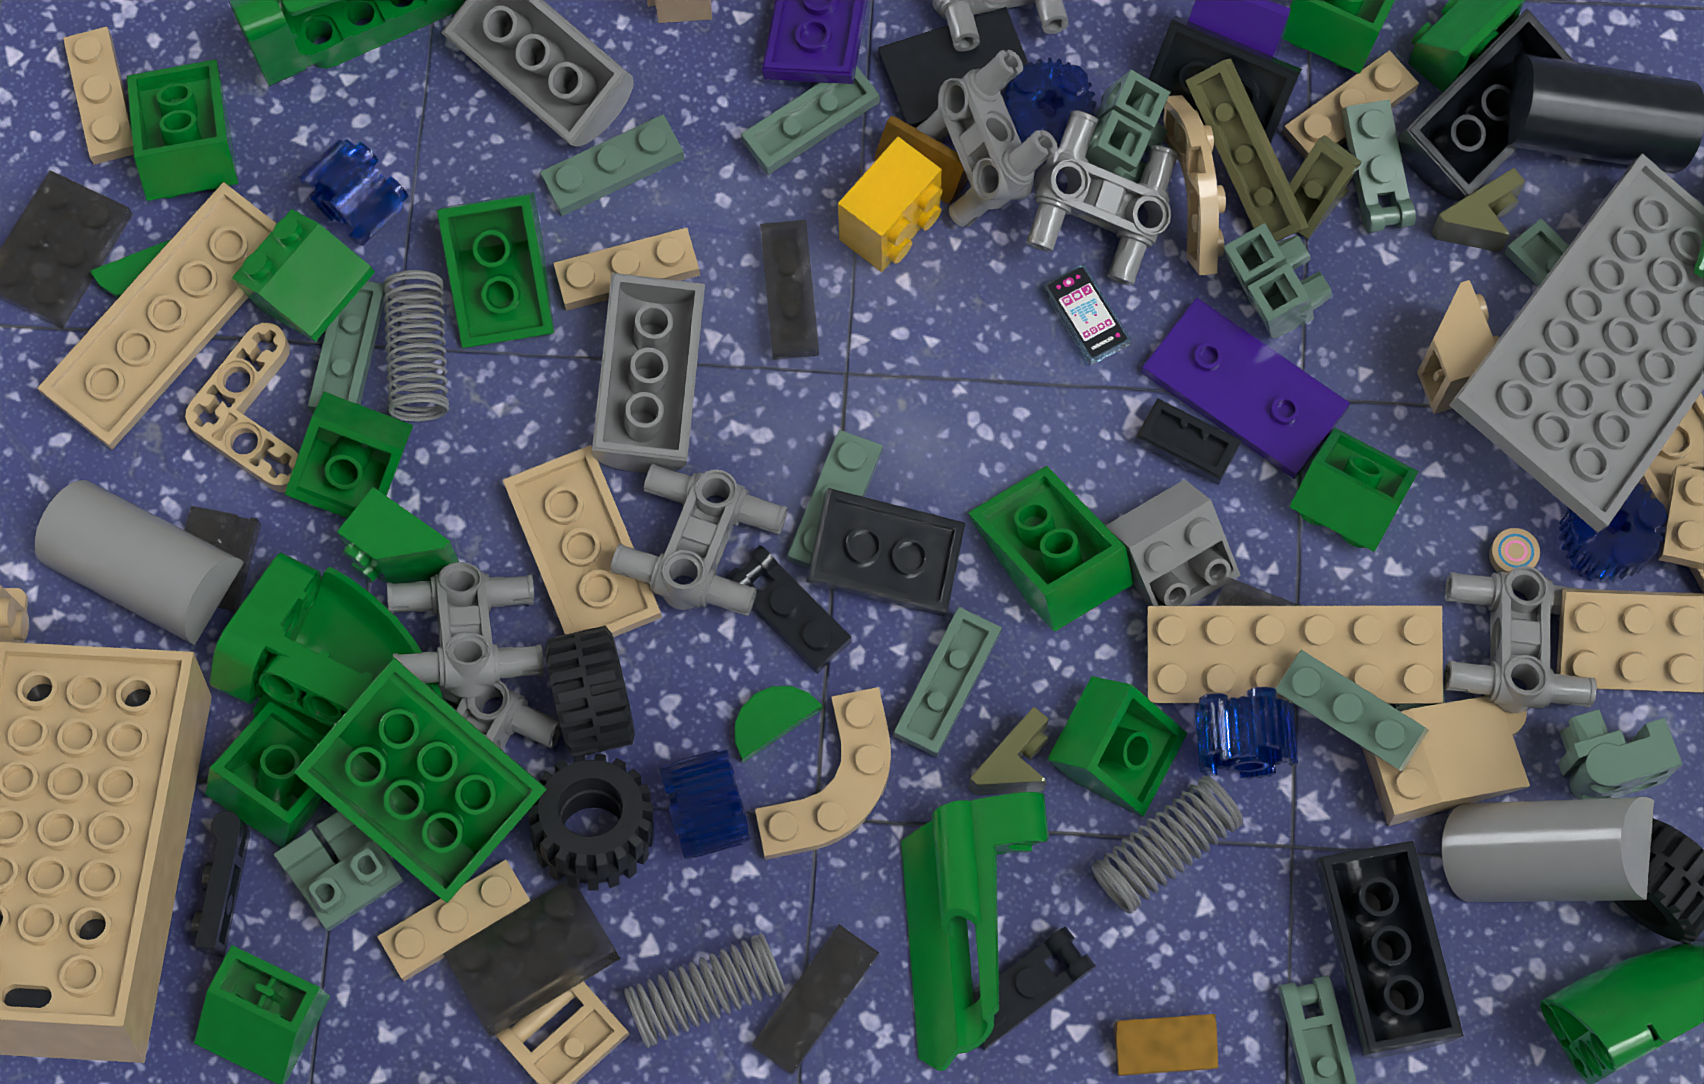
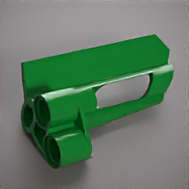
M1019 792L974 799L972 801L959 800L944 804L932 813V821L915 830L901 841L918 1059L938 1071H945L958 1054L967 1053L979 1047L985 1042L994 1027V1015L999 1011L997 855L1012 852L1028 853L1032 851V846L1047 842L1049 835L1045 794ZM967 919L975 925L981 996L976 1003H974Z

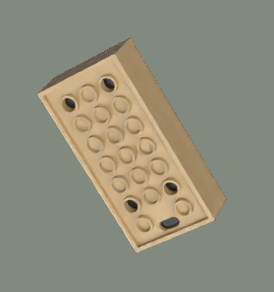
M0 642V1055L145 1063L212 699L194 652Z

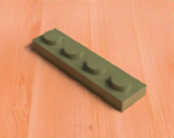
M1223 60L1185 80L1205 124L1210 125L1212 128L1214 144L1253 228L1255 229L1265 223L1276 242H1279L1309 227L1232 60Z

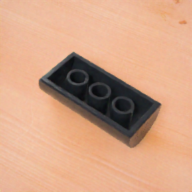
M1528 9L1524 10L1399 135V147L1410 168L1425 184L1447 198L1460 201L1474 193L1517 149L1516 147L1507 146L1514 56L1519 53L1574 61Z
M1519 53L1514 56L1507 146L1631 165L1635 159L1643 154L1662 171L1675 173L1685 169L1694 158L1704 132V93L1697 82Z
M1407 841L1317 858L1315 862L1364 1058H1380L1409 1053L1445 1044L1463 1037L1414 842Z

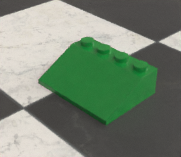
M395 657L294 771L299 778L446 903L452 899L547 790L544 785Z

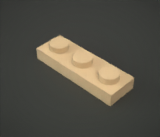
M108 27L64 37V45L90 159L95 165L134 155L130 113L112 35Z
M1389 50L1364 68L1360 74L1357 73L1286 124L1282 134L1304 159L1307 158L1318 139L1324 135L1341 146L1347 141L1341 110L1344 107L1390 99L1391 108H1393L1417 90L1419 82Z
M688 228L553 263L566 311L609 300L612 273L677 281L700 276Z
M504 860L464 884L448 903L439 899L377 937L401 979L405 982L531 906L532 902L507 860Z

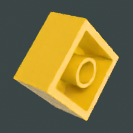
M897 137L838 202L839 240L880 272H883L891 262L899 263L912 246L911 239L921 228L924 231L928 230L936 222L942 211L940 208V197L943 191L941 189L942 169L900 137Z

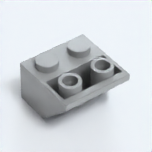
M1185 479L1106 525L1125 545L1134 582L1133 585L1147 606H1190L1241 576L1211 499Z

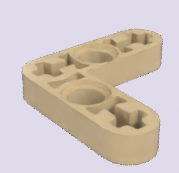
M260 323L253 326L192 399L186 409L185 418L189 428L198 439L270 489L285 493L291 474L287 476L280 473L275 478L276 473L272 466L263 459L269 453L271 458L279 464L284 465L289 461L288 464L293 471L298 453L244 415L245 411L286 362L290 353V345L284 332L272 323ZM273 339L277 347L274 352L264 350L261 353L258 343L261 340L269 343ZM249 357L253 363L256 360L261 370L257 372L251 363L244 359ZM235 372L248 373L251 377L250 384L244 391L234 393L226 389V381L231 374ZM217 392H219L228 403L232 404L230 408H228L223 401L221 402V404L219 403L215 396ZM215 411L219 420L214 425L209 422L203 425L199 418L200 414L203 412L212 414ZM243 433H252L258 437L256 448L248 454H238L233 450L235 439Z

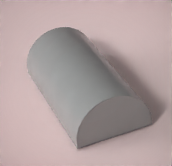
M466 0L441 32L572 146L585 145L605 131L622 111L633 89V76L544 0Z
M618 273L611 274L592 445V456L600 463L616 469L638 473H648L652 464L672 471L682 469L687 464L705 284Z
M79 480L67 485L52 499L40 519L35 536L36 556L43 565L193 645L196 644L244 564L239 558L87 480Z
M1648 797L1461 804L1449 815L1443 832L1442 861L1447 881L1453 892L1466 902L1646 900L1654 800Z

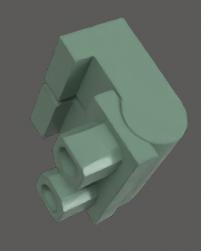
M1133 70L1128 71L1104 91L1101 97V105L1094 115L1098 119V123L1085 156L1089 161L1088 163L1139 183L1146 163L1140 161L1144 151L1150 154L1152 146H1161L1168 130L1157 121L1170 92Z
M1264 223L1223 246L1231 271L1238 279L1271 338H1278L1296 329L1301 324L1304 325L1314 320L1313 310L1332 297V290L1320 271L1302 281L1295 274L1294 269L1311 260L1310 254L1299 235L1277 243Z
M1600 709L1572 717L1568 722L1570 726L1562 729L1560 732L1566 754L1558 762V766L1563 777L1571 774L1569 781L1570 789L1577 799L1619 798L1662 785L1671 774L1675 773L1683 765L1665 718L1646 723L1627 744L1621 730L1608 733Z
M339 811L317 825L339 858L340 862L337 864L312 829L274 853L278 862L288 873L327 931L332 930L404 882L389 854Z

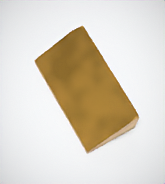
M890 116L878 144L875 161L897 137H900L942 169L941 189L943 191L940 200L947 204L952 203L968 180L958 153L897 117Z
M1216 1014L1116 1021L1113 1026L1118 1076L1218 1069Z

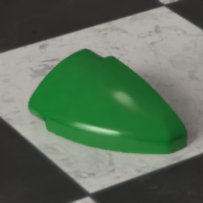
M404 0L228 1L254 58L270 87L305 71L306 67L311 65L324 69L340 65L456 13L466 0H413V3L406 7H397ZM361 19H372L371 22H369L366 25H355ZM320 37H331L323 44H314Z
M280 552L273 559L222 632L213 655L210 686L249 705L257 697L260 698L253 709L254 718L271 700L325 737L393 660V654L422 653V651L398 618L376 597L351 578L332 567H328L323 576H321L319 570ZM437 682L425 683L443 698Z
M1704 940L1676 944L1626 959L1591 973L1540 1001V1009L1548 1026L1574 1069L1585 1083L1594 1084L1704 1022ZM1648 1025H1650L1653 1029V1037L1649 1028L1647 1027Z

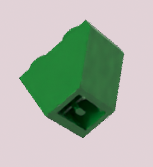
M231 945L207 990L194 1044L276 1084H286L331 996L322 988Z

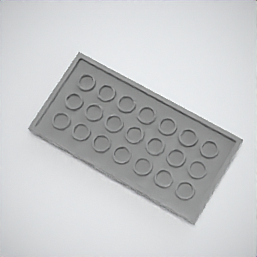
M1643 154L1635 159L1449 404L1450 407L1597 532L1607 527L1704 389V279L1693 273L1704 239V206Z

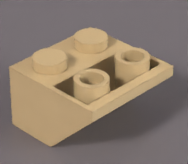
M1470 280L1460 283L1417 371L1433 414L1452 409L1449 404L1499 339L1498 336L1492 335L1488 326L1489 313L1486 302L1480 293L1475 294Z

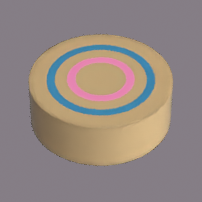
M1510 528L1502 531L1495 538L1489 550L1491 565L1497 572H1511V570L1519 566L1534 568L1540 558V547L1535 537L1528 531L1519 528Z

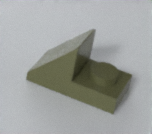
M1325 135L1318 139L1289 184L1309 226L1299 231L1307 239L1316 232L1348 193L1346 186L1362 163V161Z
M1515 167L1440 213L1431 233L1436 240L1490 251H1502L1509 237V232L1498 218L1505 216L1518 205L1519 200L1517 198L1525 180Z
M1033 707L970 777L969 790L975 795L1044 791L1046 779L1021 758L1025 755L1031 760L1046 744L1049 737L1044 733L1047 730L1049 719L1037 708Z

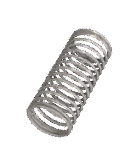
M408 270L397 272L388 276L383 282L385 294L383 300L386 304L384 307L386 314L384 320L387 324L384 328L387 333L385 337L387 346L385 349L388 353L386 356L388 363L386 369L389 373L387 376L389 383L387 389L390 393L387 397L389 401L388 412L391 416L404 421L419 422L438 419L449 411V400L445 397L449 392L445 387L448 380L444 377L448 372L444 367L447 360L443 357L447 353L443 347L446 344L443 338L446 332L442 328L445 324L442 318L445 312L441 308L445 304L443 299H441L444 295L442 290L444 288L443 280L440 276L428 271ZM405 279H426L438 284L437 286L430 284H408L394 289L389 287L391 284ZM411 288H429L423 291H401ZM439 301L440 304L437 306L428 303ZM395 302L406 303V305H402L399 307L393 306L392 304ZM409 308H428V309L411 310V309H409ZM436 310L440 311L439 315L429 314ZM397 311L401 313H409L399 317L392 315ZM416 317H428L427 319H408ZM436 320H439L441 322L440 325L429 323L434 322ZM397 321L404 322V323H412V324H405V325H402V326H395V325H393V323H395V322H397ZM415 327H429L426 329H409ZM436 330L441 331L440 335L428 333ZM397 331L412 333L402 336L394 335ZM415 337H430L424 339H412ZM438 339L441 340V342H442V343L439 344V345H438V344H433V343H427V342L436 341V340H438ZM397 341L409 342L411 344L398 346L394 343ZM438 349L442 351L441 354L426 353ZM397 351L412 352L403 356L394 354ZM438 359L442 360V364H435V363H418V362H430V361H435V360H438ZM398 361L414 362L403 366L395 364ZM438 369H441V370L443 371L442 374L422 373V372L435 371V370H438ZM401 370H402V371H408V372H419V373L406 374V375H403V376L398 375V374H395L396 372L401 371ZM438 379L443 380V383H442V384H436V383H430V382H429V381H435V380H438ZM401 380H403V381H410V382H419V383H412V384H407V385H403V386H402V385H399V384H396L398 381H401ZM438 389H442L444 391L442 394L428 392ZM402 390L420 392L407 395L396 394ZM415 402H428L439 405L431 407H410L404 406L403 404ZM397 407V408H399V409H403V410H406V411H415V412H421V413L403 412V411H398V410H396V409H394V408Z
M1203 775L1202 778L1198 779L1197 785H1190L1189 792L1182 791L1181 799L1174 798L1172 806L1165 805L1164 813L1156 812L1155 819L1148 818L1147 826L1140 825L1138 833L1131 832L1130 840L1122 839L1121 846L1114 845L1113 853L1105 852L1104 860L1096 859V863H1092V871L1102 888L1126 913L1132 914L1133 911L1137 910V907H1141V900L1137 893L1142 898L1150 900V894L1145 885L1152 892L1158 893L1159 888L1155 880L1160 885L1167 886V879L1164 874L1170 879L1175 880L1176 878L1172 867L1184 873V865L1181 860L1185 864L1192 866L1193 860L1191 855L1201 859L1200 849L1205 852L1210 851L1207 841L1218 846L1219 840L1216 834L1226 839L1227 832L1225 828L1235 832V829H1239L1243 825L1244 820L1239 808L1224 788L1211 777ZM1193 789L1200 792L1204 802L1194 795ZM1210 789H1211V790L1218 796V798L1223 802V804L1226 806V808L1228 809V811L1230 812V814H1229V813L1223 808V806L1216 800V798L1214 797V795L1211 793ZM1185 795L1191 798L1197 810L1185 801ZM1177 802L1183 805L1188 817L1177 808ZM1202 808L1209 814V816L1217 824L1221 832L1209 820V818L1203 812ZM1168 809L1175 813L1180 824L1169 816ZM1193 814H1194V815L1196 816V818L1203 824V826L1207 829V831L1209 832V834L1211 835V837H1210V836L1205 832V830L1200 826V824L1197 822V820L1195 819V817L1193 816ZM1159 816L1166 819L1173 833L1160 822ZM1151 822L1158 826L1164 839L1152 829ZM1186 823L1193 829V831L1197 834L1202 843L1195 837V835L1192 833V831L1189 829ZM1143 829L1149 832L1157 848L1144 837ZM1178 830L1182 833V835H1183V836L1187 839V841L1191 844V846L1193 847V849L1186 843V841H1185V840L1183 839V837L1180 835V833L1178 832ZM1134 836L1141 840L1148 854L1135 843ZM1171 839L1177 844V846L1181 849L1183 854L1177 849V847L1174 845ZM1125 843L1133 847L1141 863L1127 850ZM1162 845L1166 848V850H1167V851L1170 853V855L1174 858V860L1176 861V863H1175V862L1173 861V859L1168 855V853L1165 851V849L1162 847ZM1117 850L1124 853L1132 869L1119 858ZM1156 855H1157V856L1160 858V860L1164 863V865L1166 866V868H1165V867L1163 866V864L1159 861V859L1156 857ZM1108 856L1116 861L1125 878L1110 864Z
M764 934L752 935L751 943L754 954L745 940L741 941L745 962L738 948L731 944L730 950L735 967L725 949L721 948L720 956L725 973L716 955L710 953L709 958L715 978L706 960L700 957L699 964L706 986L693 962H689V970L695 989L685 969L679 965L678 972L686 997L673 971H668V978L675 1000L663 976L658 974L657 980L666 1008L653 981L648 978L647 986L656 1014L640 983H637L636 988L642 1007L634 988L631 986L629 989L625 988L624 994L646 1048L654 1047L658 1044L653 1021L662 1039L668 1041L669 1037L663 1016L673 1035L678 1037L679 1030L673 1010L683 1030L689 1032V1024L682 1002L695 1027L699 1028L700 1022L693 999L704 1021L708 1024L710 1023V1016L702 991L714 1016L720 1020L721 1014L712 986L724 1011L730 1015L731 1008L722 980L736 1009L741 1011L742 1006L732 975L746 1004L751 1006L752 1000L741 967L756 999L762 1002L763 998L751 962L768 997L772 998L773 992L767 974L775 992L779 995L780 992H785L783 980Z

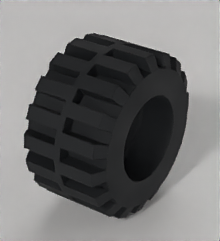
M605 625L548 638L545 648L548 673L562 734L569 752L573 756L590 755L633 745L635 737L634 723L622 668L611 631Z
M595 753V760H585V754L574 756L575 763L570 765L565 760H562L555 764L554 775L546 771L541 776L540 783L547 790L528 810L533 851H536L537 860L542 868L549 866V875L553 879L559 881L565 876L567 886L578 889L580 883H587L588 891L599 890L598 883L607 882L609 888L620 885L619 876L624 874L628 879L637 873L636 862L644 865L649 857V847L653 846L654 821L651 792L647 784L642 785L641 775L635 769L626 772V762L618 758L611 764L606 761V755ZM586 808L605 809L619 819V822L610 831L592 837L575 834L564 825L573 814Z
M1653 818L1647 899L1615 900L1613 902L1638 923L1658 935L1682 943L1694 942L1704 930V849L1678 829Z

